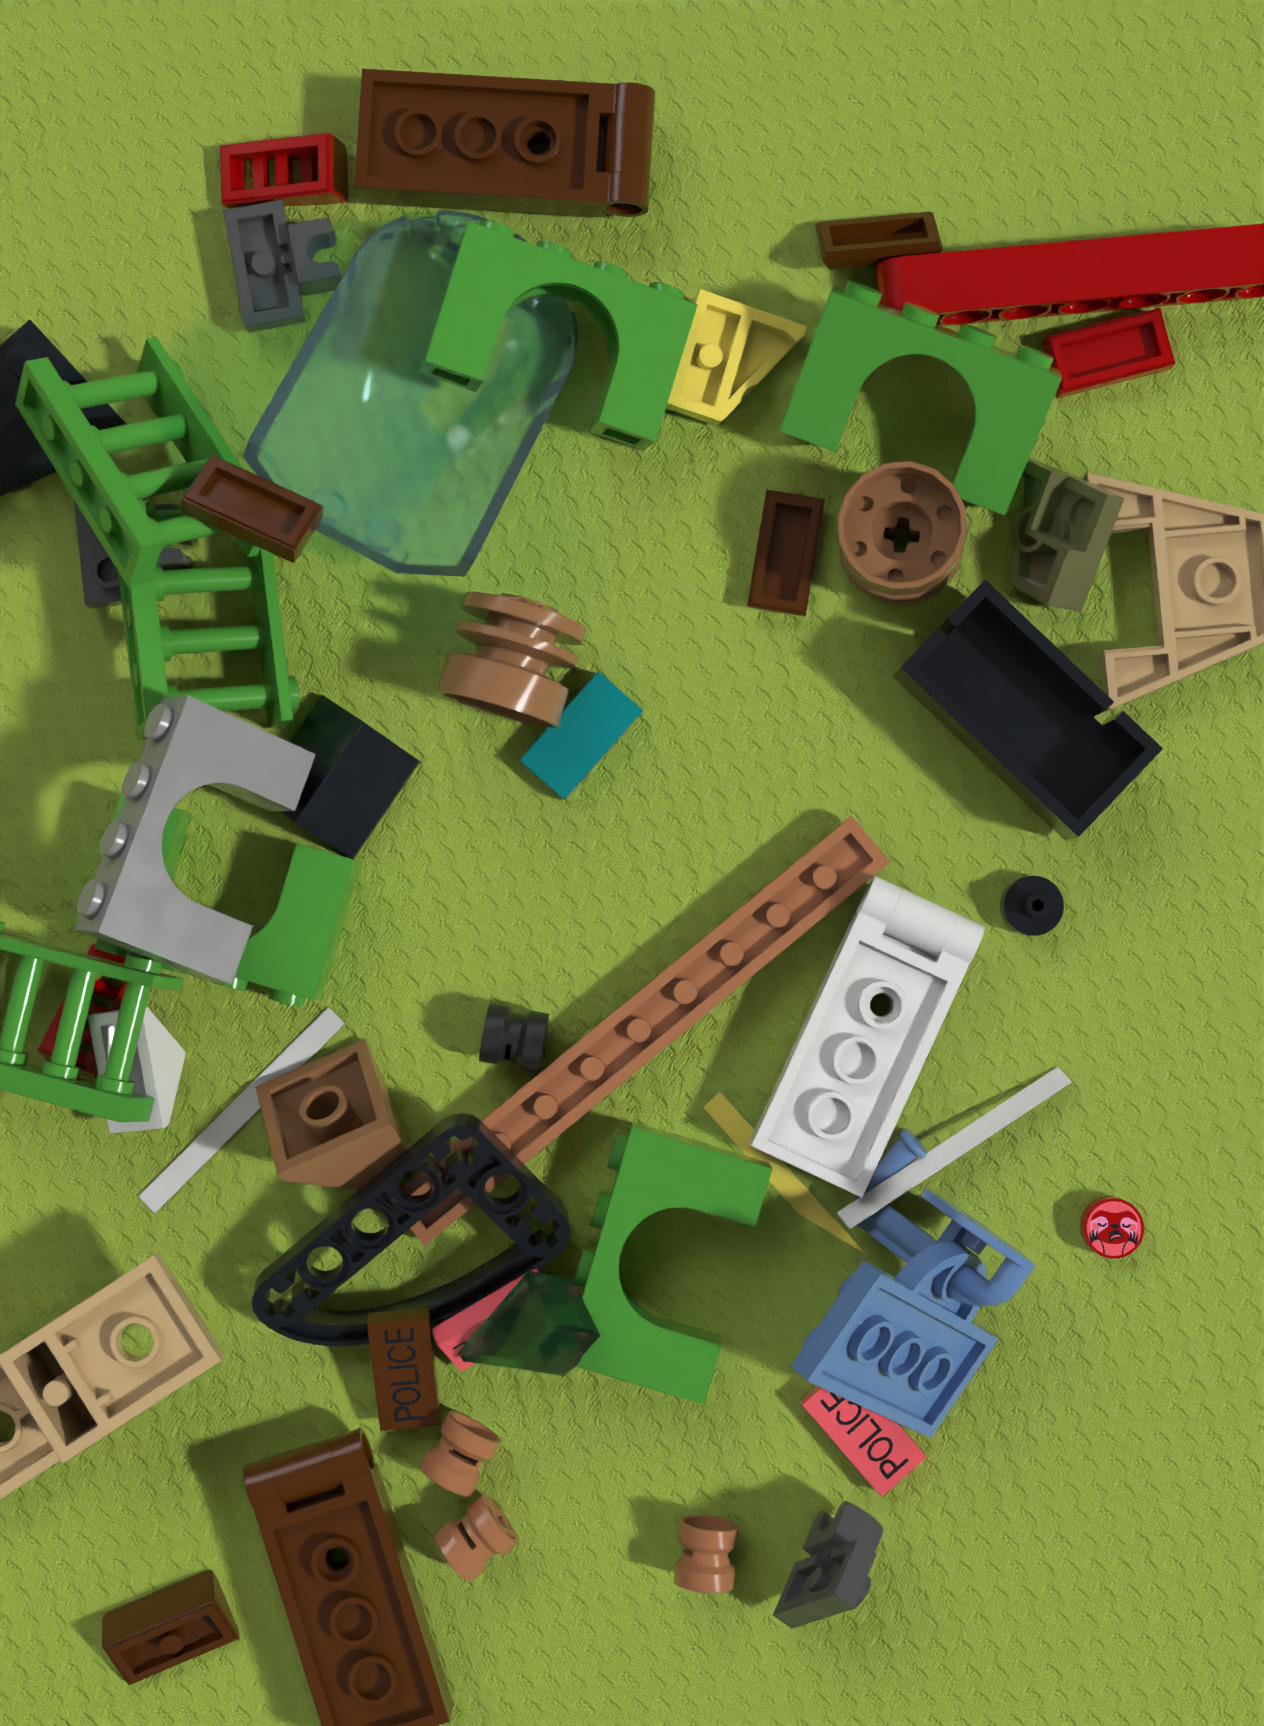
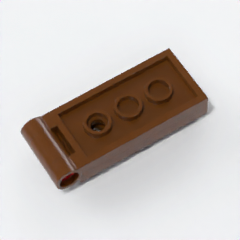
M362 68L354 188L360 203L605 218L606 213L621 217L641 216L648 212L656 93L653 88L647 85L633 82L612 84ZM536 144H545L549 147L547 152L540 155L529 151Z
M363 1428L245 1465L243 1476L246 1492L255 1512L321 1726H438L450 1722L454 1706L383 1480L378 1465L374 1462L372 1449ZM336 1547L346 1551L349 1560L345 1562L335 1561L331 1557L329 1550Z

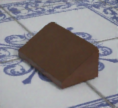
M206 1570L109 1611L102 1618V1648L128 1685L240 1639V1633L220 1583L212 1570Z

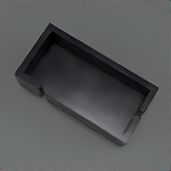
M984 580L893 675L903 687L1064 840L1079 837L1163 750L1124 711L1108 717L1100 724L1094 716L1106 711L1114 701L987 580Z

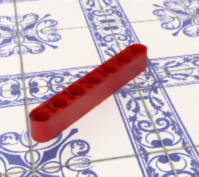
M1264 223L894 257L881 261L874 266L877 291L882 293L879 303L899 311L903 310L905 302L924 307L940 315L936 323L940 326L1264 297Z

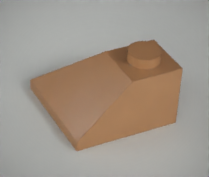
M365 1039L255 1087L276 1171L282 1181L360 1190L410 1148L402 1119Z

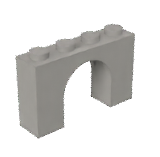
M189 695L163 698L162 703L157 704L152 709L145 723L144 736L148 738L140 760L136 761L129 768L124 778L122 795L126 797L118 818L107 826L101 838L99 852L103 857L95 878L89 880L80 893L77 902V913L80 917L75 930L205 981L232 985L253 926L192 901L174 885L166 870L162 855V837L166 821L175 805L186 794L203 785L220 789L267 811H295L316 754Z

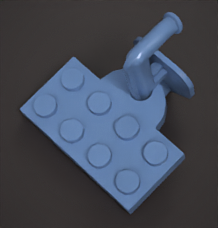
M903 1129L900 1132L901 1137L893 1144L877 1165L864 1194L913 1163L918 1157L924 1158L927 1151L910 1130ZM925 1188L921 1196L952 1219L938 1241L890 1204L859 1223V1227L907 1264L896 1277H893L863 1260L856 1272L844 1281L839 1290L838 1298L819 1326L815 1327L807 1335L801 1352L790 1367L806 1381L931 1438L998 1341L996 1336L973 1321L980 1307L998 1306L1009 1301L1018 1292L1036 1265L1022 1252L975 1218L933 1191ZM986 1244L1006 1256L990 1281L987 1279L986 1266L972 1252L974 1251L980 1255Z

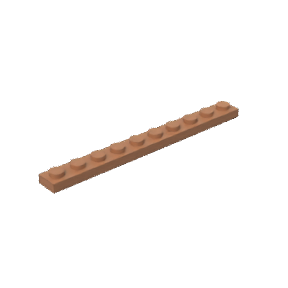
M852 816L849 817L481 1121L525 1164L888 865L890 861ZM470 1136L463 1141L458 1139L451 1145L450 1153L439 1162L444 1174H448L446 1172V1158L460 1148L467 1153L473 1151V1137ZM420 1171L400 1188L410 1195H422L432 1187L433 1180L430 1175ZM500 1173L490 1177L485 1184L486 1191L490 1193L511 1174ZM459 1187L410 1229L421 1243L426 1246L476 1203Z

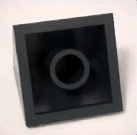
M321 695L290 740V743L316 754L296 810L280 812L350 858L355 859L421 761L324 695Z

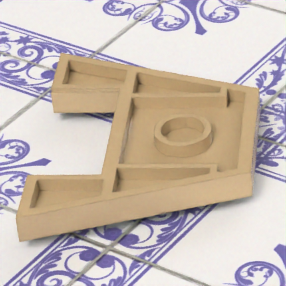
M1089 472L1083 476V480L1124 498L1111 534L1136 531L1148 532L1158 646L1104 650L1100 653L1103 692L1114 701L1105 712L1264 643L1263 513Z

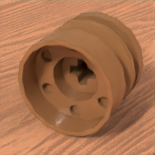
M912 461L885 463L863 474L848 490L837 518L841 562L851 583L870 599L892 606L918 604L939 594L956 575L967 536L966 507L954 484L934 468ZM897 529L909 530V540L918 542L908 543L905 553L895 552L893 541L888 540L896 537Z
M466 592L462 609L486 622L482 624L470 621H457L455 632L464 639L478 645L476 655L467 653L447 654L437 693L453 701L491 714L531 725L558 729L569 690L561 683L545 675L548 667L576 668L578 656L555 646V642L568 645H583L587 631L586 627L558 613L553 607L532 599L506 593Z

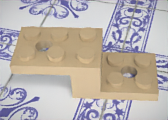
M159 1252L0 1355V1411L9 1414L15 1423L13 1439L7 1442L0 1441V1499L57 1462L61 1461L63 1464L216 1365L225 1357ZM133 1323L141 1324L151 1332L153 1348L149 1355L138 1357L131 1355L125 1350L122 1344V1332L126 1325Z

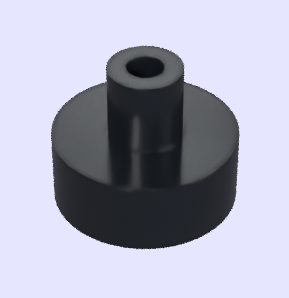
M1027 876L1019 878L1008 885L1001 897L1000 910L1003 920L1013 931L1026 936H1037L1045 934L1056 927L1063 915L1064 901L1060 890L1053 882L1040 876ZM1033 901H1036L1038 904L1036 911L1032 908Z

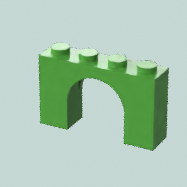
M481 220L478 225L468 221L460 239L419 373L477 392L484 381L504 316L513 307L531 298L541 296L564 298L584 308L596 320L604 334L608 348V368L589 432L642 451L656 442L698 304L684 300V293L671 285L652 282L649 286L629 280L627 279V271L616 265L606 262H594L593 266L574 260L571 258L572 253L567 248L556 243L538 241L537 245H533L514 238L515 232L501 223Z
M848 281L845 290L834 286L829 294L779 431L836 452L857 394L864 381L876 368L891 359L904 355L921 354L938 358L951 365L963 376L975 402L974 422L950 482L954 484L962 500L1005 516L1062 379L1060 370L1051 367L1054 357L1024 345L1019 346L1016 354L993 346L996 335L968 324H962L959 333L936 324L940 316L939 314L912 303L905 302L902 311L879 303L882 296L881 292L856 282Z
M121 793V797H120V800H119V803H118V807H117V810H116V814H115L114 820H115V819L117 820L118 815H119L120 810H121V807H122V805H123L124 799H125V797H126V796H123L122 793ZM173 808L166 821L162 837L163 860L172 881L192 814ZM296 843L274 915L263 929L248 939L232 985L213 983L246 991L249 981L271 988L268 996L269 999L303 1008L306 998L311 1000L322 999L362 862ZM100 939L97 940L95 948L123 957H126V954L132 955L131 951ZM162 965L163 969L177 973L187 974L185 972L179 971L167 965Z
M632 1122L628 1136L616 1134L607 1168L618 1171L612 1193L599 1192L590 1226L601 1229L595 1251L592 1252L585 1249L582 1251L573 1284L584 1287L578 1310L566 1307L556 1343L567 1346L564 1364L705 1405L722 1346L720 1335L655 1316L643 1309L630 1296L623 1283L619 1267L620 1254L627 1237L642 1220L658 1211L670 1208L695 1209L756 1227L772 1167L769 1162Z

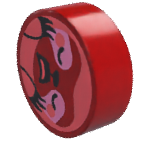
M1104 1196L1095 1199L1085 1208L1080 1220V1232L1084 1242L1091 1250L1103 1257L1118 1259L1130 1255L1138 1248L1144 1235V1223L1141 1214L1131 1203L1119 1197Z

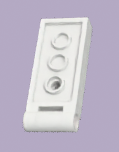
M874 875L863 894L855 915H853L755 1127L749 1141L750 1145L855 1195L863 1197L968 966L979 947L985 926ZM878 993H884L890 1000V1008L882 1016H876L870 1009V1001Z

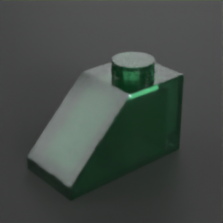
M527 1271L461 1348L459 1354L464 1362L565 1376L579 1364L582 1356L601 1335L573 1279Z

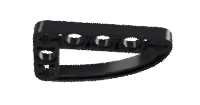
M465 1113L452 1114L439 1122L265 1268L256 1278L252 1297L253 1312L263 1324L278 1334L299 1342L322 1346L369 1344L368 1313L429 1308L431 1327L529 1271L536 1268L539 1269L561 1252L567 1245L570 1237L568 1213L562 1202L481 1120ZM456 1136L459 1140L463 1141L470 1136L473 1137V1151L467 1153L461 1148L454 1151L446 1158V1172L448 1174H444L439 1162L451 1151L450 1138ZM413 1170L424 1171L430 1175L433 1185L429 1191L422 1195L414 1196L407 1194L398 1185V1181L403 1174ZM500 1173L511 1174L520 1183L519 1188L513 1195L507 1198L493 1197L485 1189V1184L490 1177ZM459 1187L515 1242L508 1249L474 1270L418 1296L393 1304L363 1310L330 1311L315 1309L318 1304ZM528 1201L530 1203V1212L540 1222L546 1223L552 1219V1233L547 1234L540 1229L532 1234L531 1218L523 1210ZM372 1208L384 1213L388 1222L382 1230L375 1233H366L355 1226L353 1223L354 1216L363 1209ZM327 1246L337 1250L343 1260L338 1267L323 1271L311 1265L308 1255L318 1247ZM297 1270L301 1280L292 1288L291 1302L288 1304L283 1299H278L274 1303L270 1302V1289L278 1293L286 1291L295 1283Z

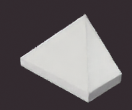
M148 1007L145 1009L129 1080L135 1082L132 1092L155 1098L149 1122H116L107 1119L109 1133L161 1129L170 1123L186 1052ZM119 1010L87 1015L98 1074L105 1073Z

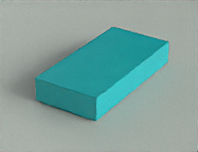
M598 671L563 710L558 729L547 728L523 755L520 762L565 801L639 718L643 710Z

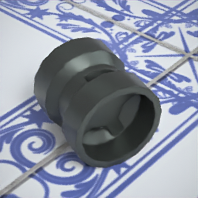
M490 1003L483 1029L479 1061L497 1065L505 1059L516 1062L520 1069L539 1072L546 1040L549 1013L532 1010L526 1015L515 1014L509 1006Z

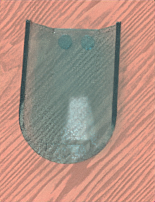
M438 210L436 217L418 218L409 221L403 216L385 224L368 237L351 260L251 434L243 454V458L256 475L323 505V518L315 529L316 531L398 574L462 577L467 575L570 373L577 351L578 331L575 312H569L564 298L541 296L521 302L504 316L484 381L477 392L419 373L468 221L479 225L481 220H489L464 212ZM514 234V238L527 242L518 234Z

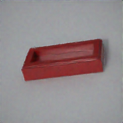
M1161 308L1047 336L1042 342L1044 352L1054 357L1051 367L1060 370L1062 376L1056 391L1057 399L1171 370L1175 366Z

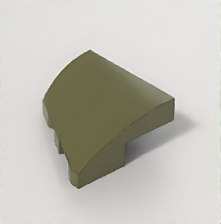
M1029 458L1022 476H1025L1023 511L1012 512V533L1015 538V549L1010 561V585L1046 606L1081 612L1124 498L1072 474Z

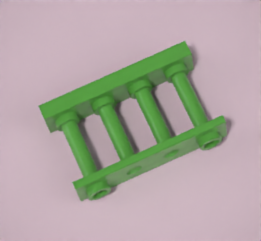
M157 337L146 339L137 373L70 385L67 381L62 380L48 357L25 361L15 405L128 588L151 582L163 546L224 532L189 515L156 522L153 518L147 516L137 500L189 488L211 455L242 468L184 380L180 366L177 362L171 360ZM145 397L157 418L98 430L94 425L89 424L81 409ZM173 441L186 463L127 476L123 471L118 470L109 454ZM235 537L247 558L259 554L261 548Z
M145 498L137 499L147 516L153 518L156 522L187 515L182 512V509L156 511L154 505H145ZM260 549L257 556L248 558L249 566L163 570L161 565H156L151 582L129 588L118 572L138 740L148 739L144 736L147 718L152 709L157 704L162 703L163 698L189 695L221 711L266 708L269 729L281 728L293 720V712L298 711L299 688L295 676H288L272 553ZM252 590L256 625L170 630L168 625H160L157 601H164L165 595ZM259 649L263 684L177 690L175 685H167L164 661H171L172 655Z
M0 921V949L20 954L0 1037V1090L116 1122H149L155 1098L132 1092L135 1082L129 1080L150 988L181 990L183 978L161 973L163 964L142 956L126 954L125 962L120 963L4 934L5 922ZM44 961L72 967L73 970L51 1060H44L43 1067L26 1063L28 1053L24 1052L23 1048ZM99 974L126 981L105 1073L98 1074L95 1082L79 1077L81 1067L76 1066V1061L96 977Z

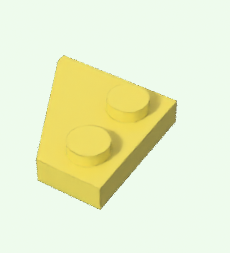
M699 289L693 300V303L698 305L666 409L718 426L805 335L807 326Z

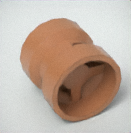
M450 1411L440 1428L442 1435L440 1442L437 1446L428 1449L419 1468L429 1479L441 1487L458 1495L468 1497L472 1495L480 1481V1466L483 1461L492 1459L501 1443V1439L491 1429L472 1417L456 1411Z
M481 1494L468 1505L467 1514L459 1521L449 1520L434 1533L436 1543L446 1560L468 1582L473 1581L485 1571L487 1561L495 1554L505 1555L519 1544L517 1533L506 1515L485 1494Z
M691 1515L680 1518L678 1541L685 1549L682 1552V1557L675 1563L674 1583L681 1588L702 1593H724L734 1589L735 1567L730 1562V1554L728 1553L738 1545L739 1525L734 1521L715 1516Z

